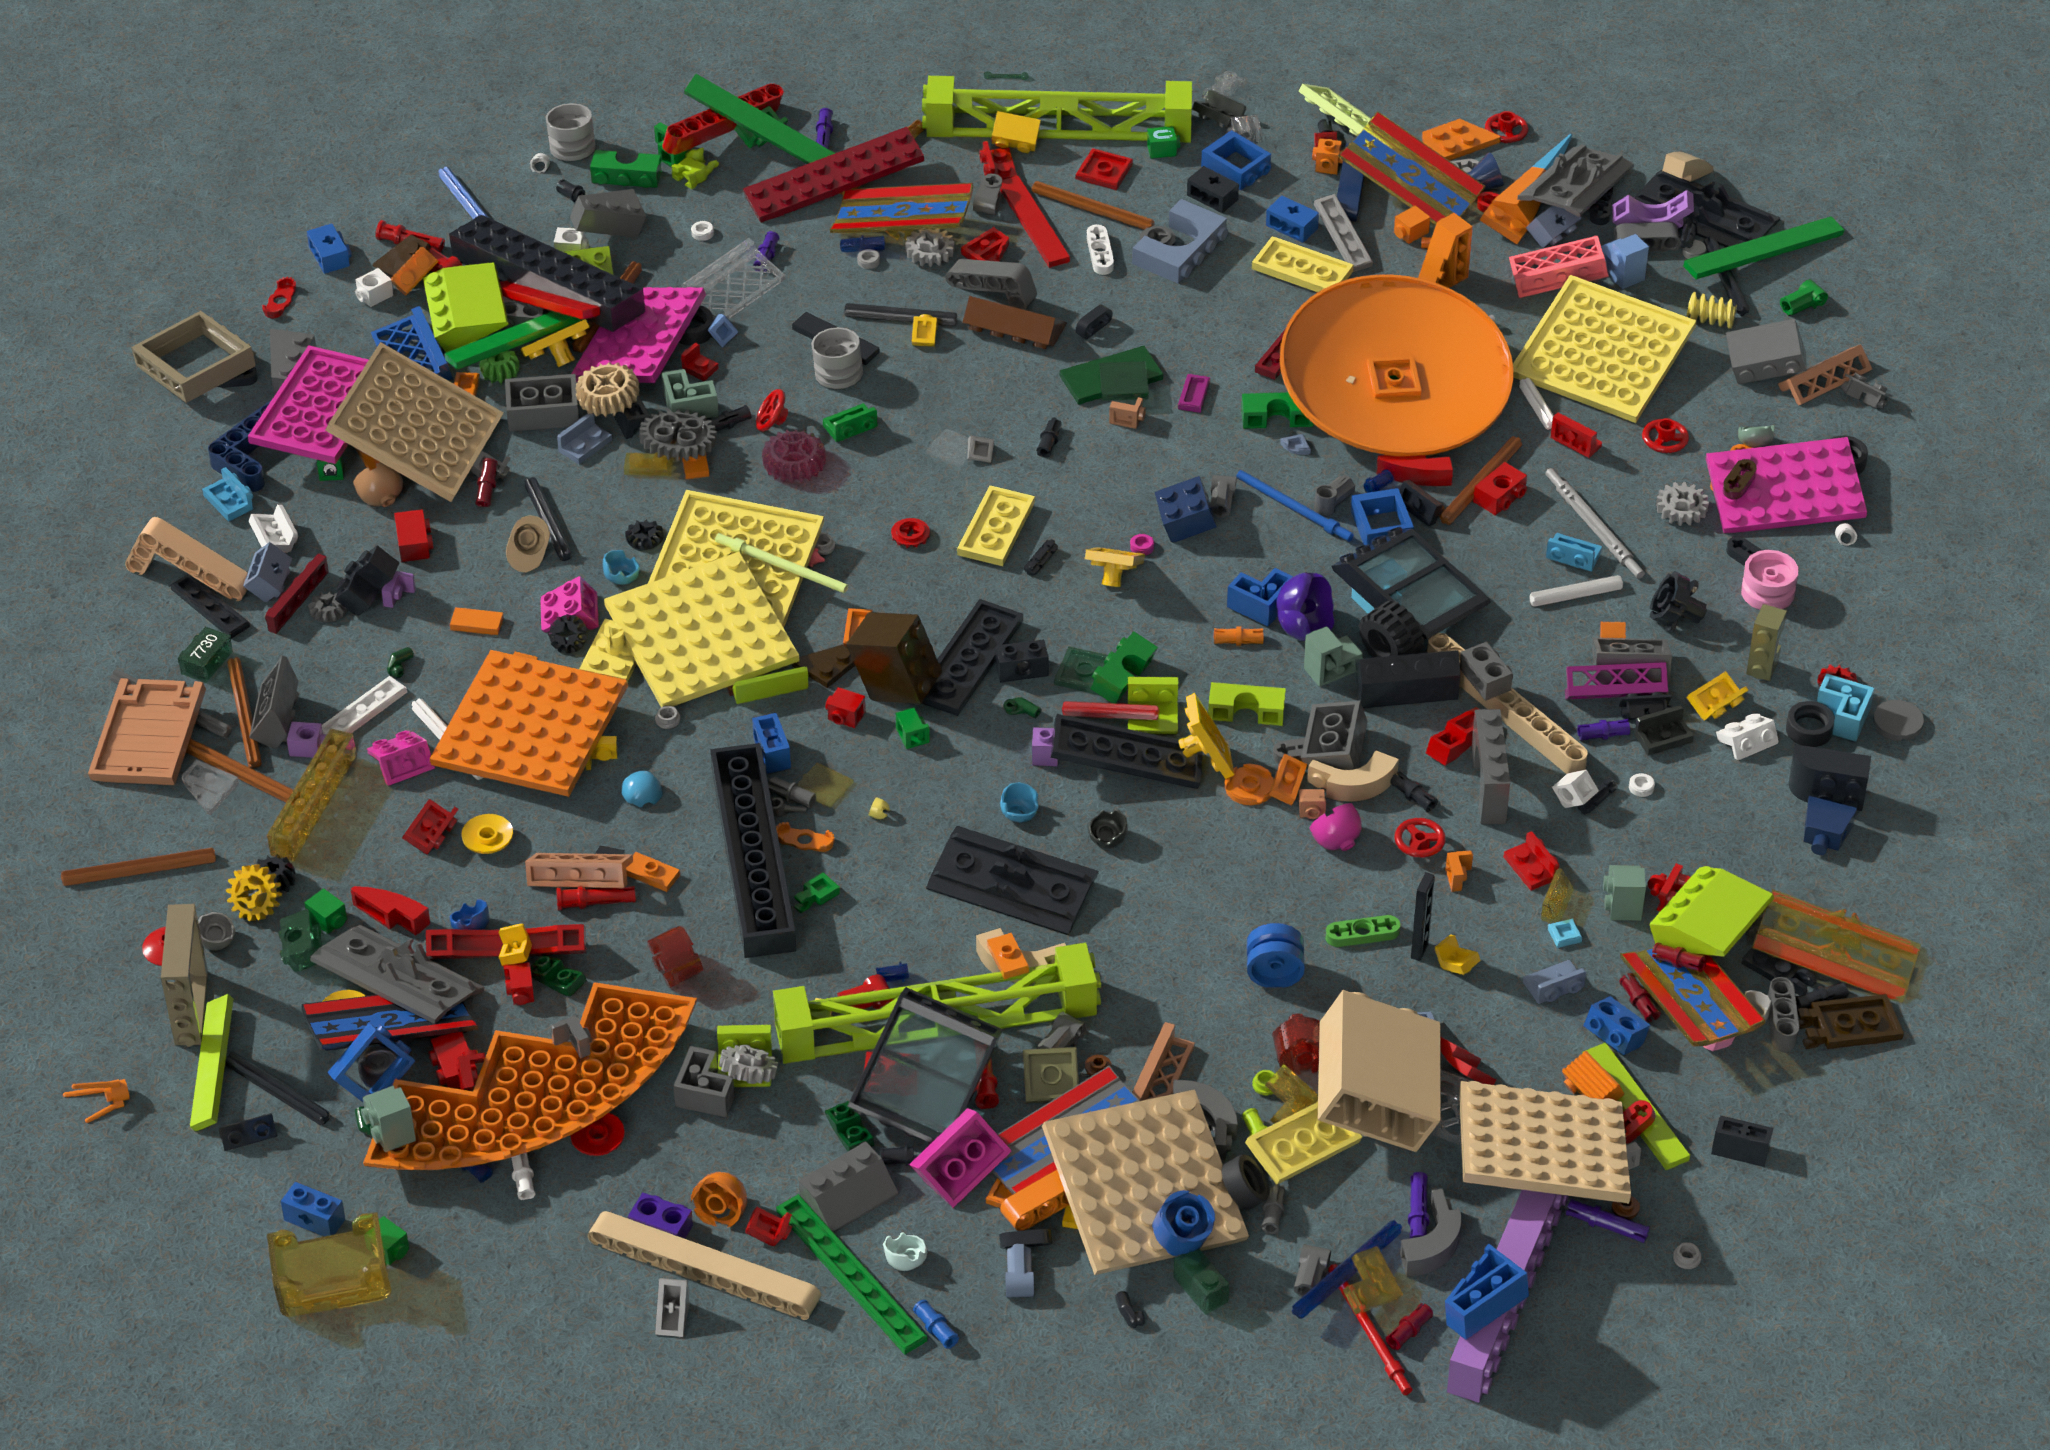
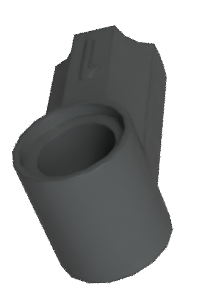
M1344 474L1343 476H1338L1328 485L1318 486L1315 493L1314 511L1322 516L1332 515L1335 512V506L1355 491V484L1352 482L1351 477Z
M1212 476V498L1210 504L1215 517L1225 518L1230 515L1232 498H1235L1237 477Z
M1061 1012L1056 1017L1052 1030L1037 1046V1049L1069 1048L1072 1043L1076 1045L1078 1044L1077 1040L1084 1037L1087 1024L1065 1012Z
M1303 1244L1299 1259V1271L1294 1284V1292L1300 1297L1309 1299L1317 1297L1323 1274L1327 1273L1326 1267L1330 1263V1249Z

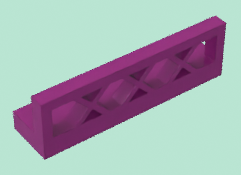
M1666 662L1566 667V700L1625 697V695L1637 693L1640 696H1649L1654 692H1663L1665 695L1668 693ZM1646 669L1643 673H1641V672L1638 671V670ZM1650 669H1660L1661 682L1652 683L1644 675ZM1625 670H1632L1639 678L1633 684H1627L1619 676ZM1597 671L1593 676L1589 673ZM1600 671H1607L1614 677L1609 685H1602L1595 679ZM1572 672H1582L1589 680L1584 686H1573ZM1617 680V681H1618L1619 683H1621V684H1613V683ZM1592 681V682L1595 683L1596 685H1588V684Z

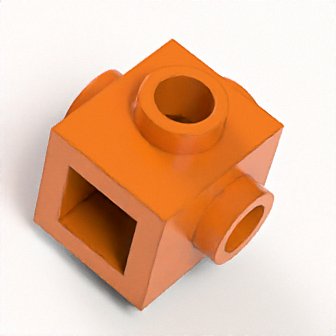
M1319 139L1318 147H1314L1312 153V160L1316 161L1315 172L1338 173L1339 164H1343L1344 159L1340 155L1344 151L1341 150V141Z

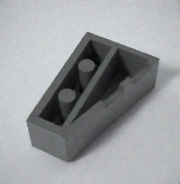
M634 189L580 195L570 216L576 231L626 237H638L646 218V214Z
M270 329L271 378L274 396L308 345L316 347L314 334Z

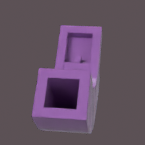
M1688 190L1663 204H1645L1627 195L1612 205L1613 223L1616 225L1623 223L1673 222L1680 228L1683 226V218L1694 212L1693 193Z

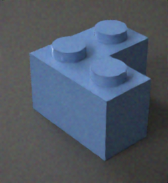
M1636 234L1601 246L1608 276L1613 283H1617L1624 289L1645 280L1649 246Z

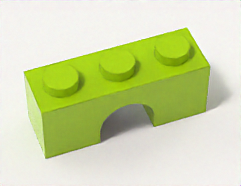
M1211 682L1208 714L1212 720L1233 722L1234 713L1240 709L1247 708L1257 713L1258 724L1283 726L1286 688Z

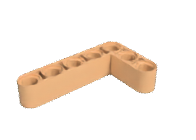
M158 517L151 518L125 562L126 568L130 572H139V575H143L156 555H159L228 599L235 598L237 599L236 601H240L248 591V589L243 587L248 572Z

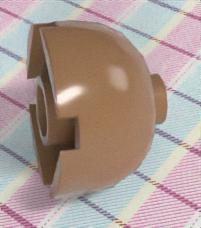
M379 462L376 464L377 468L371 471L369 468H366L360 472L353 484L357 494L365 503L371 506L387 507L392 505L401 493L403 479L401 473Z

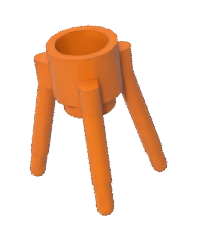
M125 1079L73 1084L72 1089L82 1090L63 1093V1097H75L105 1092L107 1102H113L108 1107L86 1118V1123L98 1119L115 1109L124 1107L123 1101L130 1099Z

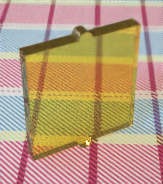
M816 763L807 774H803V778L798 783V786L816 793V801L831 808L840 797L844 796V792L854 780Z

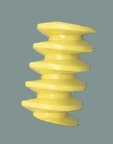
M1693 292L1689 301L1687 317L1691 314V319L1696 320L1700 316L1701 323H1705L1707 318H1709L1710 325H1714L1718 319L1720 327L1727 321L1728 328L1731 329L1737 305L1733 306L1732 299L1725 305L1723 297L1715 303L1713 295L1709 301H1706L1705 294H1702L1700 299H1697L1696 292Z

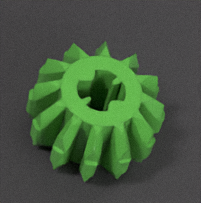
M509 350L484 359L479 364L484 379L490 380L492 384L496 381L502 384L505 379L516 378L520 367L515 351Z

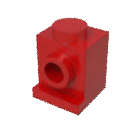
M530 962L503 965L507 996L512 995L513 1005H524L534 1002Z

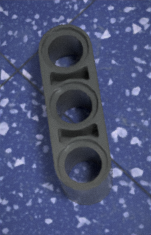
M1673 222L1623 223L1617 225L1613 230L1614 240L1624 239L1636 234L1649 246L1650 252L1676 251L1681 245L1678 226Z
M1776 977L1771 981L1768 996L1772 1001L1769 1016L1771 1042L1776 1050L1789 1052L1794 1049L1799 1032L1794 985L1787 978Z

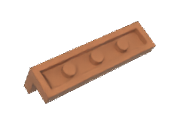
M1860 344L1808 368L1807 371L1800 372L1778 383L1781 391L1790 389L1796 403L1802 405L1842 385L1845 381L1848 382L1850 378L1846 377L1845 374L1849 375L1852 372L1851 376L1854 373L1862 375L1872 370V367ZM1857 356L1863 366L1861 370L1851 367L1853 359ZM1836 366L1845 369L1843 379L1834 376ZM1818 375L1827 378L1824 388L1816 385ZM1800 384L1809 387L1808 394L1804 398L1798 389Z
M536 853L525 861L527 886L624 888L628 885L626 867L633 863V855Z
M1164 1023L1132 1091L1140 1101L1173 1094V1082L1180 1079L1195 1047L1194 1042L1175 1037L1174 1024ZM1172 1045L1186 1048L1183 1054L1175 1057L1170 1051ZM1173 1064L1176 1072L1165 1076L1161 1070L1162 1067ZM1164 1083L1167 1091L1156 1096L1152 1088Z

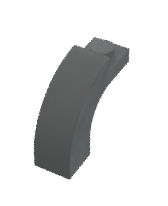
M1174 1080L1173 1094L1190 1090L1196 1091L1205 1119L1211 1122V1128L1215 1135V1146L1220 1159L1225 1161L1226 1151H1231L1232 1140H1237V1116L1232 1104L1222 1093L1211 1086L1195 1081Z
M1443 1189L1432 1190L1430 1207L1436 1224L1435 1229L1422 1237L1401 1240L1400 1257L1406 1277L1423 1275L1437 1270L1451 1259L1458 1247L1461 1212L1460 1209L1452 1210L1450 1199H1445Z

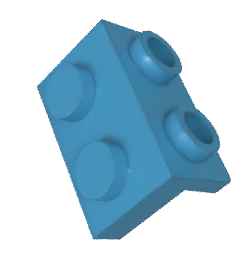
M225 467L221 469L223 479L203 488L202 491L203 496L229 522L253 510L251 500L253 499V494L248 486H244L235 473H231Z
M1556 533L1554 538L1548 540L1546 558L1592 572L1601 555L1602 546Z

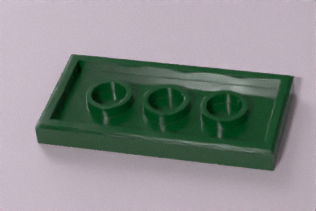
M1145 346L1059 371L1060 378L1078 405L1163 380L1162 371Z

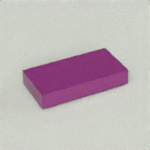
M1187 374L1178 403L1179 410L1201 413L1210 385V377Z

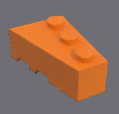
M1455 213L1438 221L1418 278L1447 288L1468 278L1473 226Z

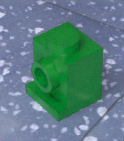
M915 708L895 713L896 730L906 749L930 743L928 723L925 724L922 716H918Z

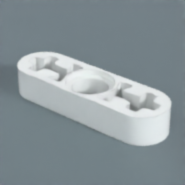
M1092 225L1087 229V243L1093 270L1098 274L1106 275L1114 269V259L1107 229L1102 225ZM1095 234H1098V236L1100 237V239H1097V240H1096V235H1095ZM1102 248L1105 249V251L1098 252L1095 251V249Z

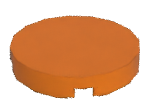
M1243 764V767L1238 769L1235 767L1233 768L1234 776L1225 779L1226 794L1239 804L1259 805L1271 798L1269 792L1274 779L1271 776V772L1260 765Z

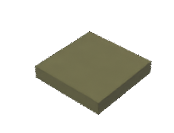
M1076 1047L1023 1050L1026 1103L1050 1102L1079 1084Z

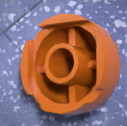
M726 1172L708 1174L693 1188L691 1194V1202L694 1200L696 1207L694 1209L695 1214L704 1223L716 1227L715 1221L726 1224L728 1227L733 1226L743 1215L748 1203L747 1192L743 1183L736 1176ZM727 1208L730 1209L728 1216L722 1218L715 1216V1214H722Z

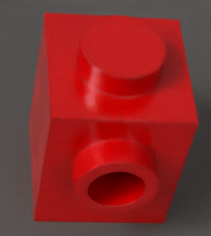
M838 687L833 696L830 695L826 701L825 709L828 710V720L838 725L843 724L856 728L866 712L865 696Z

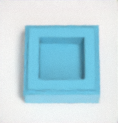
M1573 919L1548 924V931L1557 948L1582 942V936Z

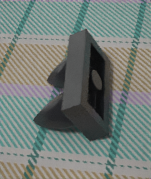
M1411 480L1403 481L1399 492L1406 509L1428 526L1434 525L1438 516L1446 509V504L1437 501Z

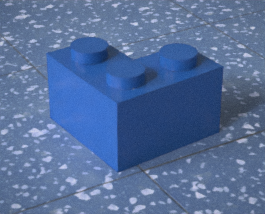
M1274 568L1261 582L1241 572L1228 586L1227 607L1269 626L1278 616L1277 597L1285 582L1294 576Z

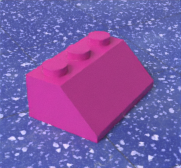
M967 1108L909 1165L927 1185L954 1208L1012 1151L978 1112Z

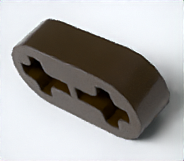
M1742 459L1738 461L1725 478L1723 494L1727 498H1741L1755 480L1757 466L1752 460ZM1746 469L1749 470L1746 471L1743 476L1741 475L1742 471L1744 472ZM1736 483H1738V487L1731 489L1735 486Z

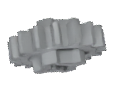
M928 227L927 230L919 228V233L911 232V236H907V242L905 243L907 257L912 258L913 263L920 261V266H923L925 263H928L929 267H932L933 263L940 266L941 261L948 262L949 257H953V251H955L953 236L948 235L946 230L940 232L938 227L935 230H932L931 227Z
M1674 482L1673 487L1665 485L1664 490H1659L1656 500L1657 513H1662V519L1670 518L1669 523L1671 524L1674 521H1678L1679 526L1683 522L1690 526L1693 520L1699 523L1700 517H1706L1709 506L1708 496L1703 495V489L1695 490L1694 484L1688 487L1686 482H1683L1682 486H1678Z
M735 1045V1048L728 1046L726 1050H722L719 1067H722V1072H729L728 1076L734 1079L754 1084L757 1082L762 1083V1080L770 1082V1079H774L778 1062H775V1057H768L769 1053L758 1048L754 1049L749 1045H740V1047Z

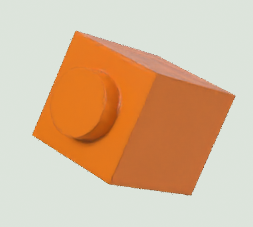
M1413 206L1395 216L1394 233L1399 239H1403L1408 244L1429 233L1430 216L1417 206Z

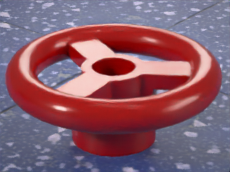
M1510 111L1495 114L1488 118L1485 123V130L1495 133L1491 129L1494 128L1505 133V136L1499 135L1500 142L1514 143L1522 140L1527 135L1529 129L1527 122L1522 117ZM1521 125L1522 131L1514 136L1512 133L1513 128Z
M776 389L772 391L760 406L756 417V428L759 431H767L774 424L780 426L786 420L788 409L784 407L785 393L783 390Z
M1664 418L1648 423L1642 431V438L1644 443L1654 451L1674 453L1680 451L1688 444L1689 433L1681 423ZM1653 428L1659 433L1658 438L1654 442L1649 437V432ZM1671 440L1680 441L1673 446H1662L1665 442Z
M1412 818L1402 822L1397 827L1394 835L1395 843L1402 852L1418 858L1437 854L1444 847L1446 841L1445 832L1442 827L1426 818ZM1415 826H1427L1433 829L1436 833H1426L1424 831H1419ZM1405 830L1411 834L1409 846L1402 839V834ZM1430 841H1437L1436 845L1429 849Z

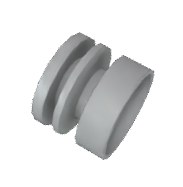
M574 103L562 104L548 112L546 123L550 152L555 158L564 161H576L586 158L594 152L596 144L592 114L586 106Z
M839 327L829 328L819 332L813 338L811 346L815 376L820 385L832 389H841L852 386L861 379L863 367L859 336L854 331Z

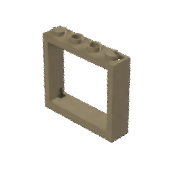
M202 311L131 347L136 365L185 403L256 366L254 360L255 352L252 351L250 344L242 341L238 335H234L224 325L221 326ZM201 335L206 336L230 354L188 378L160 359V357Z
M195 904L168 905L161 981L175 1046L187 1045V1047H190L192 1045H200L202 1042L208 968Z

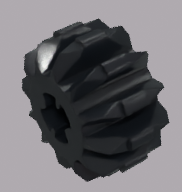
M277 854L272 858L267 855L265 860L258 859L257 864H260V868L268 867V874H276L273 880L274 883H281V886L276 888V891L280 893L282 890L289 892L290 886L295 885V868L288 858H281Z

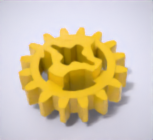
M260 864L242 866V870L233 872L236 878L228 879L232 888L226 889L227 893H231L227 903H234L231 910L232 912L240 911L239 918L247 917L248 921L266 919V915L274 914L271 907H279L280 904L276 901V897L282 896V893L277 892L276 888L281 886V883H274L273 880L276 874H268V867L260 868ZM259 889V891L255 892V894L249 896V894L253 893V891Z

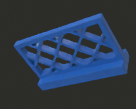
M420 306L411 309L412 316L371 332L377 347L381 342L390 348L398 349L397 352L403 354L404 351L412 352L409 359L425 368L433 369L435 374L446 380L453 379L448 364ZM413 325L409 332L401 331L404 327ZM391 335L388 341L379 340L378 337ZM397 337L405 338L402 344L394 342ZM411 339L419 341L416 347L408 345ZM418 354L426 355L423 361L415 360Z

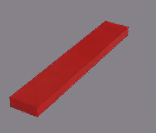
M1015 176L1003 179L1000 191L1047 266L1050 268L1069 263V254L1020 177Z
M509 281L500 282L502 296L579 319L600 315L599 306Z

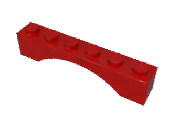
M584 924L526 928L532 944L529 956L586 954V927ZM426 930V956L430 960L499 957L503 947L499 930Z

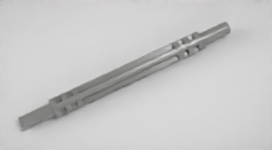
M1553 468L1548 469L1545 475L1556 486V491L1561 494L1562 498L1572 506L1602 540L1614 557L1622 565H1626L1637 579L1642 578L1645 572L1633 560V555L1622 542L1614 536L1567 481H1563Z

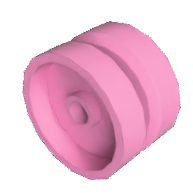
M1776 550L1758 551L1749 556L1745 562L1741 594L1744 600L1750 606L1759 610L1763 604L1780 609L1788 607L1794 600L1798 579V566L1795 560L1789 555Z

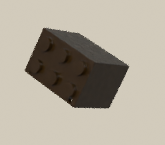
M868 612L846 643L869 698L873 701L921 704L943 672L918 614Z

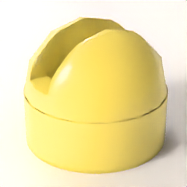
M876 797L871 806L869 816L875 819H884L888 815L883 813V810L890 811L889 804L885 800Z

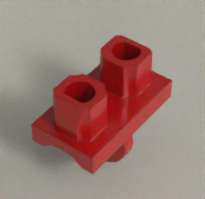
M1676 863L1668 878L1664 873L1650 876L1647 882L1651 890L1650 893L1653 896L1658 895L1660 900L1657 911L1661 912L1676 895L1677 892L1675 891H1679L1691 878L1688 875L1682 874V865Z

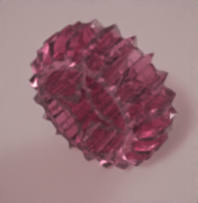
M786 429L785 433L778 432L777 436H770V440L765 442L762 459L764 469H766L768 475H772L774 480L780 478L782 483L788 479L792 484L794 480L802 483L803 478L810 481L812 475L818 476L819 471H823L826 454L824 444L820 438L815 437L814 433L807 434L806 430L798 432L797 429L794 432H789Z

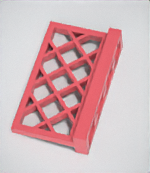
M1598 236L1509 257L1519 298L1560 289L1570 275L1586 281L1609 277ZM1594 245L1591 249H1586V248H1585V247ZM1571 251L1568 255L1563 254V252ZM1578 254H1583L1581 258L1575 257ZM1542 257H1548L1546 260L1540 259ZM1556 259L1561 260L1559 263H1554ZM1526 262L1524 265H1519V264H1517V263ZM1534 264L1539 265L1536 269L1531 268Z

